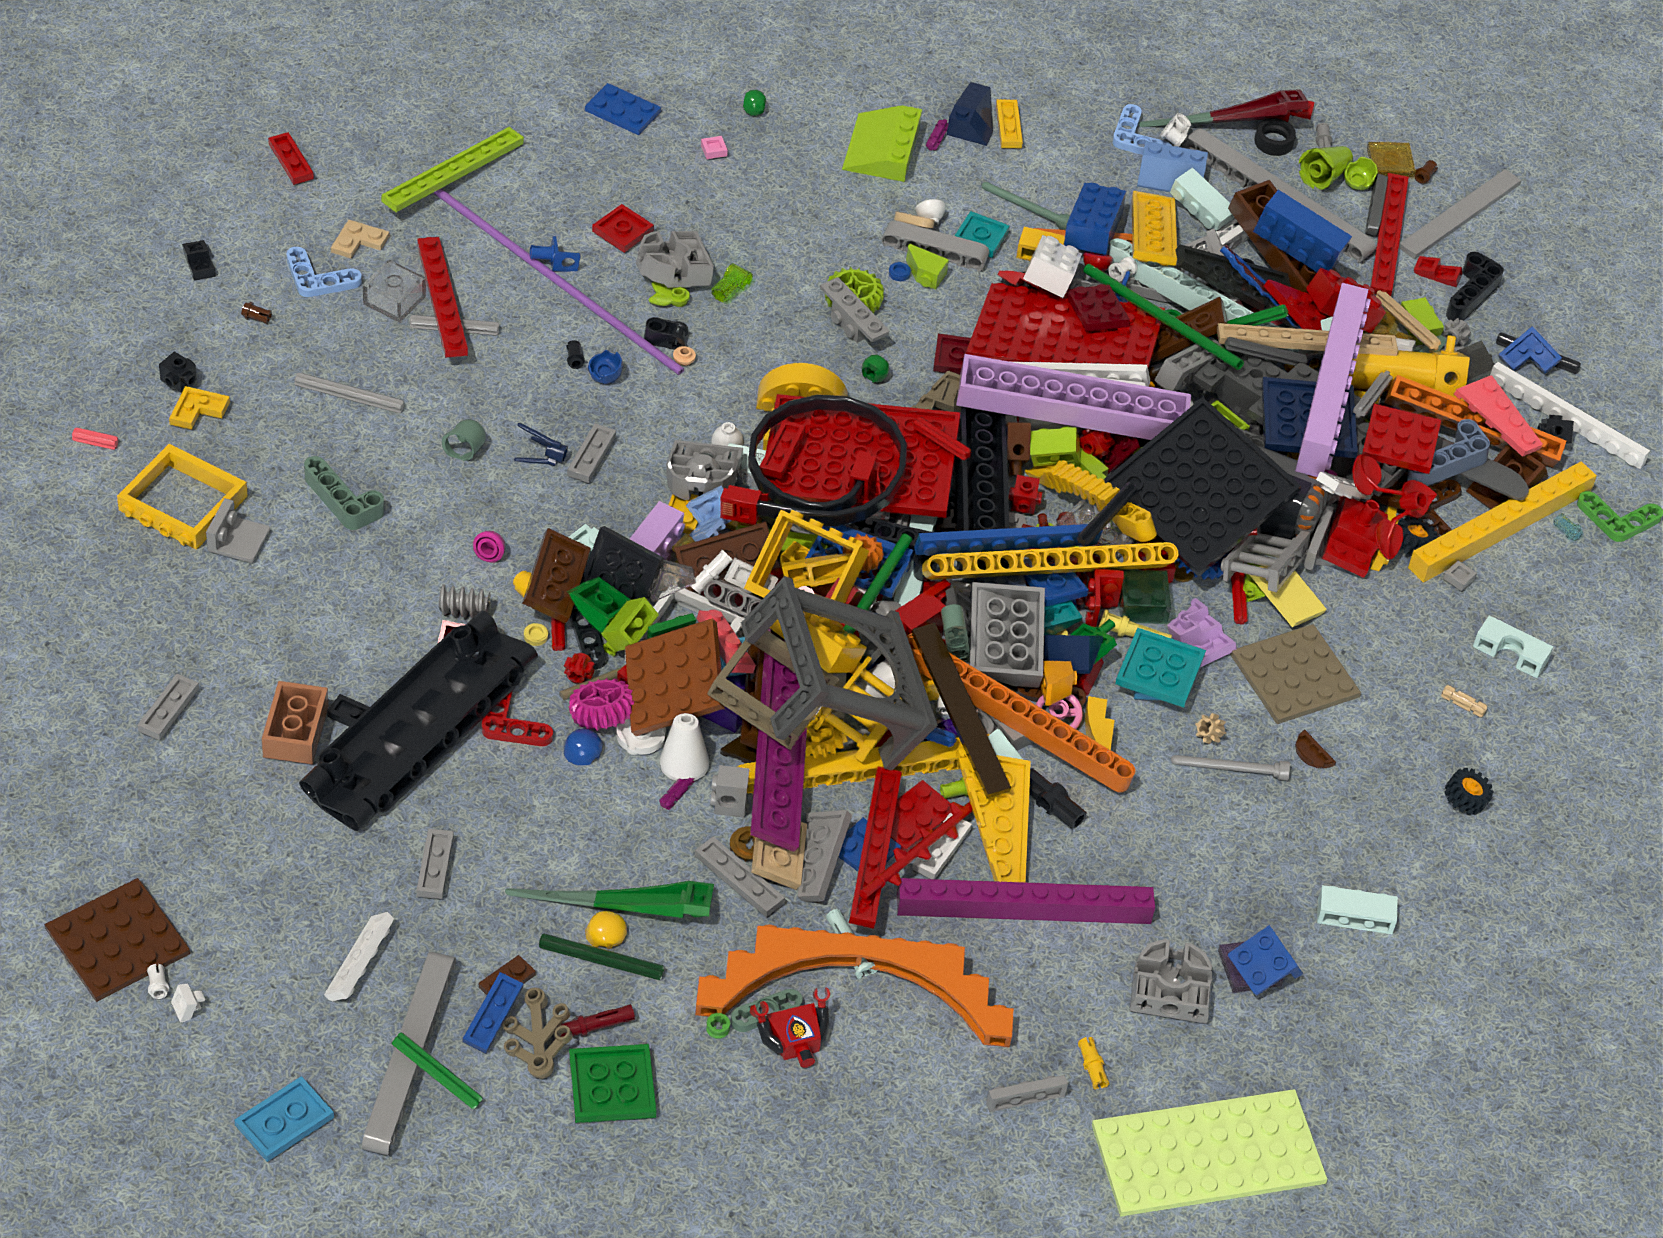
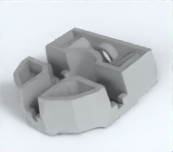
M659 231L644 235L640 243L636 262L642 276H646L654 282L665 284L667 288L711 286L714 266L697 231H672L669 241H665V243ZM680 274L681 280L678 281V277H674V275Z
M675 440L666 463L667 483L673 495L683 500H690L694 487H697L698 491L705 494L719 486H722L723 489L728 488L729 485L735 486L743 460V448ZM704 453H710L713 457L705 455Z
M1163 939L1149 943L1140 953L1135 964L1129 1011L1207 1024L1210 1008L1212 964L1206 953L1190 943H1185L1184 949H1178V951H1173V948L1170 947V940ZM1168 958L1181 960V965L1177 964L1176 967H1171L1172 963H1167ZM1178 974L1184 978L1185 981L1183 983L1176 979ZM1145 1000V1006L1142 1007V1002Z

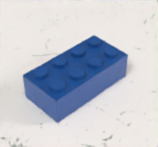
M1084 183L1066 225L1064 245L1106 255L1110 241L1113 239L1123 215L1126 191L1120 190L1117 187L1099 186L1097 183Z
M1279 189L1266 204L1253 231L1277 246L1280 250L1313 269L1316 273L1320 268L1328 271L1330 269L1333 270L1339 263L1352 238L1350 234Z

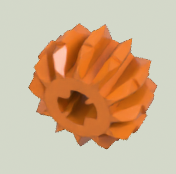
M857 533L855 539L863 542L862 547L869 550L861 570H865L867 573L871 569L877 570L883 560L882 543L877 542L876 537L869 538L868 534L860 536ZM843 547V552H842L843 554H848V553H852V552H853V551H851V550H849V549Z

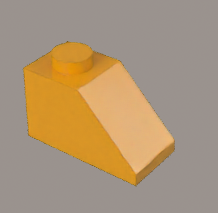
M1043 661V677L1040 686L1045 706H1050L1071 695L1072 685L1077 684V671H1073L1071 661Z

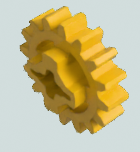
M815 717L807 726L805 757L813 754L814 758H817L822 754L825 758L829 752L836 754L835 749H843V743L848 742L847 736L827 721L817 731L814 726L819 719Z

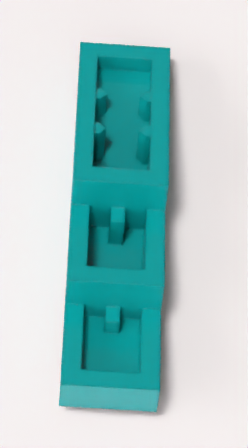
M1071 600L1044 607V635L1057 634L1082 620V615Z

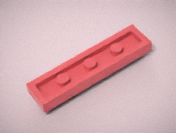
M699 610L696 618L698 622L712 618L717 622L720 656L725 664H727L742 643L721 611ZM748 652L745 653L731 673L754 672L756 665Z

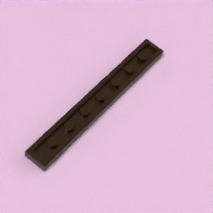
M932 623L912 629L911 634L986 798L1010 792L1011 786L936 624Z

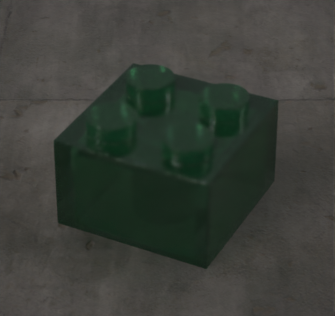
M1121 570L1124 571V579L1118 602L1120 617L1127 616L1129 621L1135 623L1167 624L1171 610L1167 571Z

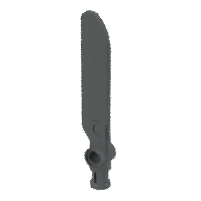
M1438 436L1435 451L1454 443ZM1487 458L1484 464L1459 473L1515 500H1524L1529 493L1527 483L1518 473Z

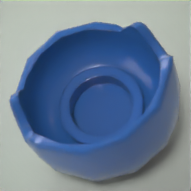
M608 350L594 355L589 360L588 365L591 377L596 382L602 384L615 382L621 376L623 361L618 352L613 354Z
M585 728L577 729L570 733L565 741L564 756L572 764L590 765L595 758L600 757L603 742L598 734L592 730Z

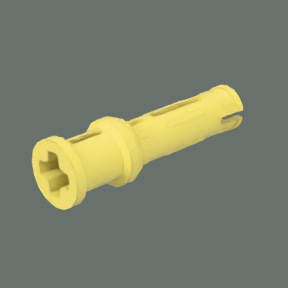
M1107 609L1104 610L1099 625L1100 627L1108 619L1112 620L1116 626L1110 631L1117 633V636L1120 637L1124 635L1134 637L1137 628L1168 638L1172 637L1171 634L1129 621L1127 616L1120 617L1111 614Z

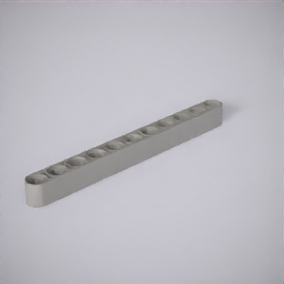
M1198 128L1182 142L1183 148L1208 152L1207 165L1216 171H1221L1224 173V176L1233 182H1238L1242 188L1246 189L1270 180L1277 190L1279 189L1350 234L1352 238L1344 254L1356 259L1357 263L1362 262L1376 250L1375 242L1369 236L1207 131Z

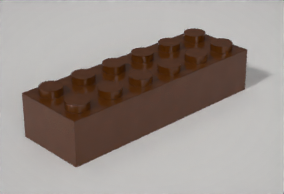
M1270 180L1235 192L1228 207L1229 211L1271 268L1288 273L1291 287L1308 293L1306 287L1314 278L1316 272L1253 232L1266 204L1277 192L1276 187Z

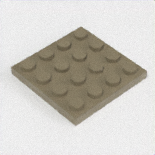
M1314 624L1237 648L1230 653V656L1276 724L1359 698L1361 695V691Z

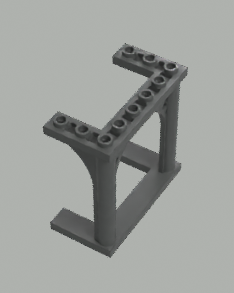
M784 576L741 622L746 642L755 644L778 619L800 688L770 718L776 738L785 740L818 705L886 726L891 731L892 736L878 750L884 768L893 770L938 726L899 612L890 610L886 616L795 588L792 578ZM803 611L846 624L856 629L861 639L860 643L867 647L859 662L863 663L867 656L871 657L872 660L868 664L867 670L883 654L891 667L895 679L893 694L889 697L877 698L826 683Z

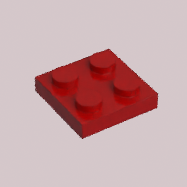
M621 204L592 225V232L625 253L639 243L644 235L654 232V224Z

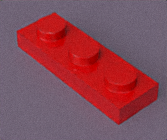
M289 132L268 138L269 146L293 185L314 179L312 169Z
M786 420L782 421L760 464L764 475L782 479L805 433V425Z

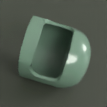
M471 419L462 420L453 430L443 436L442 447L448 456L463 461L470 460L484 445L486 432L477 421ZM455 434L460 442H468L472 447V451L462 456L455 453L449 445V436Z

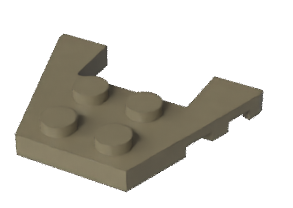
M947 371L932 386L931 390L924 394L919 402L911 408L932 410L933 407H937L944 411L954 412V399L959 388L960 375Z

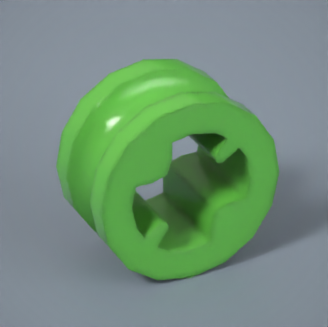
M722 1013L710 1015L707 1019V1033L716 1039L727 1036L730 1031L729 1018ZM720 1022V1026L722 1025V1029H716V1026L714 1027V1023Z

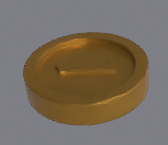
M1179 563L1175 564V580L1188 582L1193 579L1194 574L1192 571L1187 574L1184 566L1179 568Z

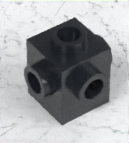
M175 351L159 363L160 380L168 387L174 388L181 393L185 386L190 387L197 380L195 363Z
M1549 415V418L1541 420L1537 429L1566 440V444H1571L1574 421L1562 420L1563 416Z

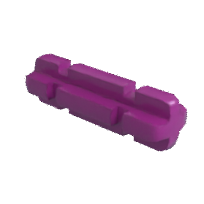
M946 119L938 120L926 142L928 150L936 151L947 132L948 123Z
M679 778L669 788L667 793L660 798V806L670 810L675 805L674 802L678 801L688 790V786L695 782L693 781L695 778Z

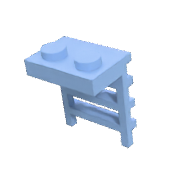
M722 486L691 500L686 505L699 525L679 546L717 536L719 534L718 531L723 530L726 527L725 524L732 521L720 518Z

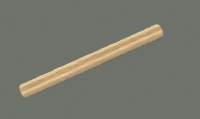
M1377 291L1376 297L1382 302L1381 305L1429 349H1434L1435 351L1439 349L1438 346L1441 345V341L1386 292Z

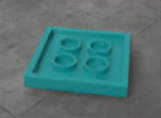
M1137 628L1117 675L1115 685L1185 707L1206 650Z

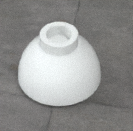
M929 199L920 202L915 207L918 216L934 219V226H938L939 220L945 213V203L939 199Z
M726 422L714 431L711 443L728 446L729 443L743 446V436L733 423Z

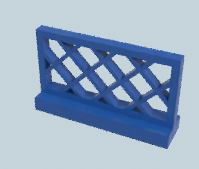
M843 525L831 527L844 533L842 538L846 540L850 536L855 538L857 533L860 536L866 535V533ZM823 526L822 529L829 531L831 526ZM818 535L806 558L827 556L833 553L843 554V547ZM876 537L877 542L882 543L883 560L877 568L880 569L896 544ZM821 543H824V544H827V545H830V546H833V547L823 549ZM907 548L895 567L899 571L892 572L888 579L891 584L890 589L883 586L879 594L889 598L893 597L904 574L908 573L911 567L912 549ZM873 569L867 573L869 578L861 579L857 577L854 585L868 589L876 577L872 572Z

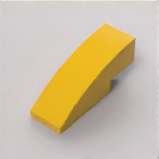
M852 553L782 563L783 574L786 577L792 578L795 588L833 583L838 578H841Z
M1088 696L1085 709L1086 736L1111 750L1115 720L1105 718L1107 699Z

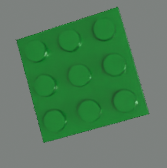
M649 1044L569 1049L575 1123L656 1118Z

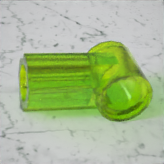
M732 263L726 269L724 277L712 288L711 294L722 303L728 302L740 289L744 291L745 289L743 288L747 284L750 285L753 274Z

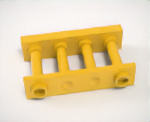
M867 656L863 663H858L853 673H851L852 677L843 687L871 696L855 684L861 677L887 697L891 696L894 692L892 687L866 670L872 660L869 656ZM822 706L815 716L819 720L814 728L818 731L823 723L827 721L857 743L856 746L859 747L854 757L861 762L866 759L888 730L886 726L878 722L849 714L869 728V736L865 733L862 735L832 714L834 709Z

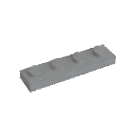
M714 836L695 850V857L765 917H768L785 903V897L761 876L751 873L752 869Z

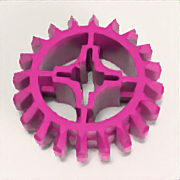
M608 678L605 680L597 679L595 682L588 681L587 685H580V689L573 690L569 701V711L574 723L579 724V727H586L589 730L595 728L597 731L600 728L607 730L611 726L617 727L619 723L624 724L625 719H630V714L632 713L630 705L634 704L631 696L633 690L628 689L629 685L625 681L618 682L617 679L609 680Z

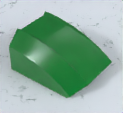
M600 577L583 582L567 591L579 613L599 634L605 630L624 604L631 600Z

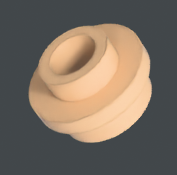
M681 346L673 352V359L679 365L687 366L695 361L696 353L690 347Z

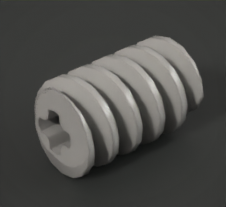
M442 584L439 596V610L441 608L442 615H447L451 610V614L454 617L460 611L463 618H466L469 612L471 618L480 611L489 613L491 591L487 597H485L483 589L480 590L478 596L475 595L474 588H471L469 594L465 593L464 587H461L459 593H456L455 586L452 585L450 591L447 592L445 584Z

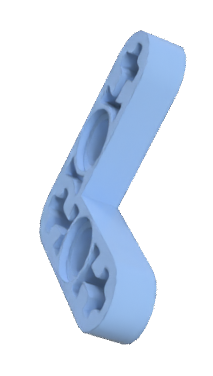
M1128 104L1123 108L1113 136L1112 143L1116 148L1143 155L1144 147H1140L1138 144L1145 145V141L1172 146L1167 141L1136 134L1142 110L1134 104ZM1130 113H1134L1132 118H1129ZM1122 126H1130L1131 129H1125Z
M292 247L286 252L287 263L297 291L303 297H313L355 289L362 283L361 273L357 269L350 268L315 275L305 249L302 247ZM296 255L300 258V262H297ZM300 270L308 272L304 275L297 274V272ZM308 281V285L310 288H307L304 285V282ZM332 281L335 284L332 286H327L324 283Z

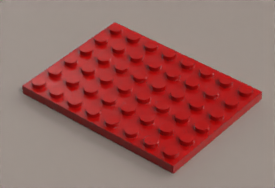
M991 283L966 354L1008 362L1147 365L1149 371L1162 322L1131 302H1120L1130 319L1129 327L1086 331L1067 298V292L1062 298L1045 289L1036 290L1025 286L1016 287L1004 283Z
M777 394L774 409L788 401L804 397ZM871 404L897 423L907 443L906 474L903 484L890 504L880 511L946 518L955 455L915 430L913 422L918 417H922L957 440L960 412ZM814 410L792 415L785 419L789 422L805 425V433L782 479L764 475V477L782 492L807 501L827 502L836 500L849 493L850 474L858 451L872 453V456H876V462H881V475L879 479L880 492L883 493L897 473L900 454L891 436L872 420L846 411ZM782 421L770 428L766 452ZM875 481L868 500L858 499L853 507L864 505L878 496Z

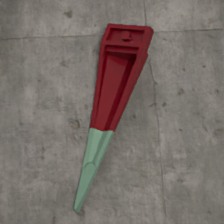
M1300 89L1280 90L1245 103L1186 117L1191 124L1253 121L1270 118L1283 119L1287 115L1288 110L1297 113L1302 112V109H1308V100ZM1172 118L1139 122V126H1166Z

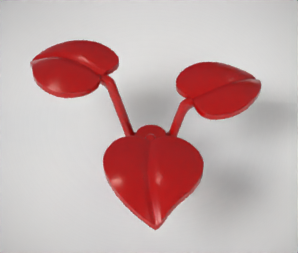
M1359 454L1353 465V481L1359 492L1364 495H1370L1375 490L1401 495L1399 503L1400 507L1405 511L1392 518L1391 521L1388 519L1380 520L1376 525L1374 533L1376 544L1386 559L1391 560L1397 555L1403 542V529L1396 522L1406 515H1410L1413 518H1421L1425 515L1437 494L1427 485L1416 480L1406 481L1402 491L1379 487L1378 484L1382 476L1379 464L1372 457Z

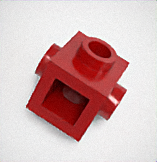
M1085 428L1081 431L1083 434L1079 436L1080 448L1087 454H1091L1094 457L1097 456L1098 459L1110 452L1108 448L1115 443L1109 432Z
M1017 475L1015 487H1010L1009 501H1012L1011 511L1034 514L1035 506H1040L1042 492L1038 491L1040 478Z

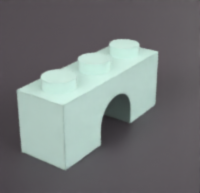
M1490 615L1478 631L1473 644L1474 648L1493 657L1502 649L1514 651L1519 656L1516 668L1535 678H1538L1553 650V646Z

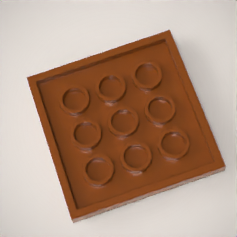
M713 618L625 646L628 689L633 690L631 696L634 704L630 705L632 709L630 714L631 733L635 736L671 726L674 718L680 714L688 713L699 717L725 709L724 705L707 694L714 680L721 672L717 622Z

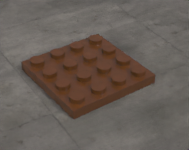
M139 878L44 924L45 930L96 1002L149 976L147 972L149 966L156 964V970L158 971V964L166 967L190 955L189 947Z

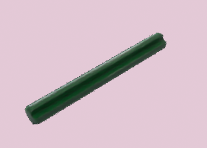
M544 933L539 940V947L542 949L656 980H662L665 972L664 965Z

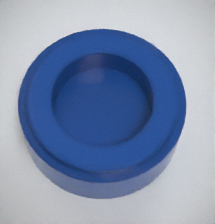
M896 262L890 265L888 274L891 279L902 282L909 279L911 269L905 263Z

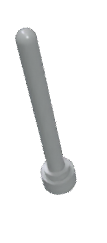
M1181 755L1171 757V762L1174 765L1271 774L1282 781H1288L1289 761H1279V763L1270 765Z

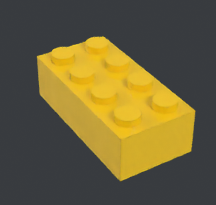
M803 611L821 668L828 673H853L867 647L860 643L861 639L852 633L845 632L842 629L843 626L837 621ZM777 619L770 629L784 639L779 620Z

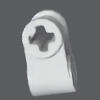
M1177 113L1165 126L1160 137L1166 138L1174 146L1179 147L1188 135L1191 122L1183 114Z

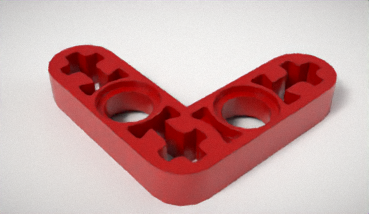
M513 690L497 705L504 709L502 712L495 713L490 711L482 720V734L491 740L534 746H547L553 740V729L548 724L507 718ZM491 725H496L494 730H490ZM518 728L524 731L522 735L517 736L511 733L513 729ZM529 730H532L531 736H528ZM540 732H545L543 738L539 737Z

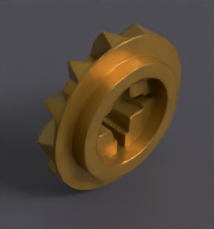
M751 826L737 829L730 837V851H733L737 857H742L745 862L748 859H753L754 846L751 849L746 848L750 838H753V845L755 843V836L750 835Z

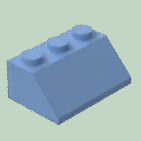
M1145 141L1137 187L1170 192L1175 179L1191 168L1204 178L1208 152Z

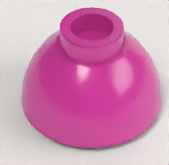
M483 531L474 538L473 550L481 560L495 563L504 555L505 541L495 531Z

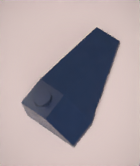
M970 82L954 105L949 116L947 135L987 146L993 133L991 90L988 86Z

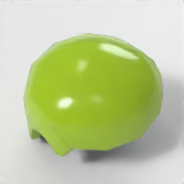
M1359 157L1357 161L1350 162L1344 172L1345 182L1354 190L1370 188L1378 174L1377 165L1372 159Z

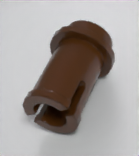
M1428 160L1423 167L1418 168L1415 171V180L1418 183H1427L1431 175L1438 169L1436 162Z
M246 302L243 305L241 315L245 316V319L252 318L268 324L270 320L268 317H272V311L255 306L253 302Z

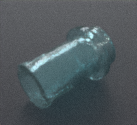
M1561 513L1555 518L1554 525L1566 534L1568 540L1576 541L1582 536L1583 530L1581 526L1574 524L1565 514Z

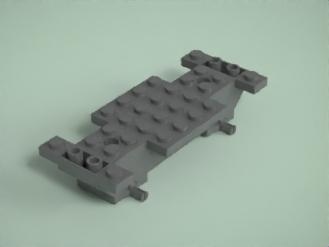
M1229 351L1244 361V365L1240 370H1236L1214 356L1193 375L1192 381L1209 392L1215 390L1220 399L1219 402L1247 423V420L1254 419L1263 425L1261 384L1263 377L1317 382L1319 372L1300 362L1287 373L1266 359ZM1354 394V402L1356 406L1361 398ZM1373 406L1365 417H1356L1357 456L1362 454L1369 426V423L1365 420L1371 415ZM1332 456L1330 470L1336 472L1338 477L1353 481V465L1356 458ZM1377 462L1382 474L1378 486L1386 489L1392 487L1408 469ZM1373 490L1372 493L1379 497L1383 492Z

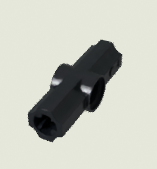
M1030 769L1029 794L1035 798L1037 806L1044 808L1047 811L1046 814L1053 813L1071 829L1079 826L1086 818L1087 812L1068 797L1066 789L1060 783H1050L1036 770Z

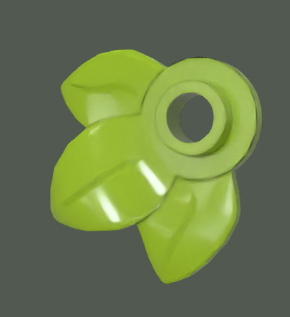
M651 282L652 288L656 293L648 299V302L659 306L672 304L676 307H683L688 303L690 293L686 288H667L665 284Z

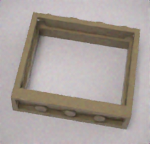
M767 630L753 645L795 672L786 643ZM745 639L716 677L707 694L791 750L822 706L818 705L790 734L792 738L789 736L785 740L776 738L770 720L776 712L727 680V677L752 645V643L746 642ZM821 668L826 683L836 686L840 679Z

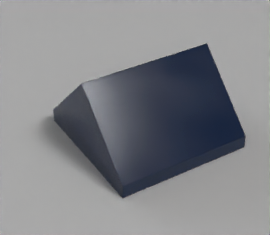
M1044 635V661H1071L1073 671H1077L1078 674H1090L1103 642V636Z

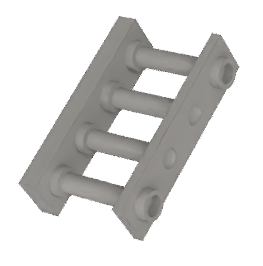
M1259 525L1257 527L1258 535L1246 536L1234 547L1227 557L1223 558L1221 563V571H1224L1223 581H1228L1235 572L1266 578L1268 590L1277 592L1306 557L1309 549L1310 532L1301 531L1296 538L1290 540L1262 534ZM1259 543H1264V544H1269V545H1273V546L1283 547L1284 549H1279V548H1275V547L1265 546V545H1261V544H1259ZM1253 552V553L1263 554V555L1272 556V557H1277V558H1276V559H1273V558H1268V557H1264V556H1259V555H1255V554H1251V553ZM1243 562H1247V563H1252V564H1256V565L1265 566V567H1268V569H1266V568H1261V567H1257V566H1252V565H1248V564H1243Z

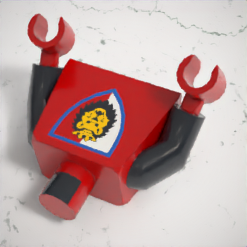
M827 987L825 988L824 999L818 997L817 988L813 991V999L818 1002L816 1007L814 1003L767 1014L769 1006L765 1001L760 1002L762 1013L760 1014L757 1012L756 1006L752 1005L750 1013L753 1017L758 1018L756 1024L762 1043L775 1053H780L784 1060L797 1057L801 1067L806 1068L815 1063L813 1053L820 1051V1044L826 1040L830 1026L829 1007L826 1006V1001L830 997V991Z

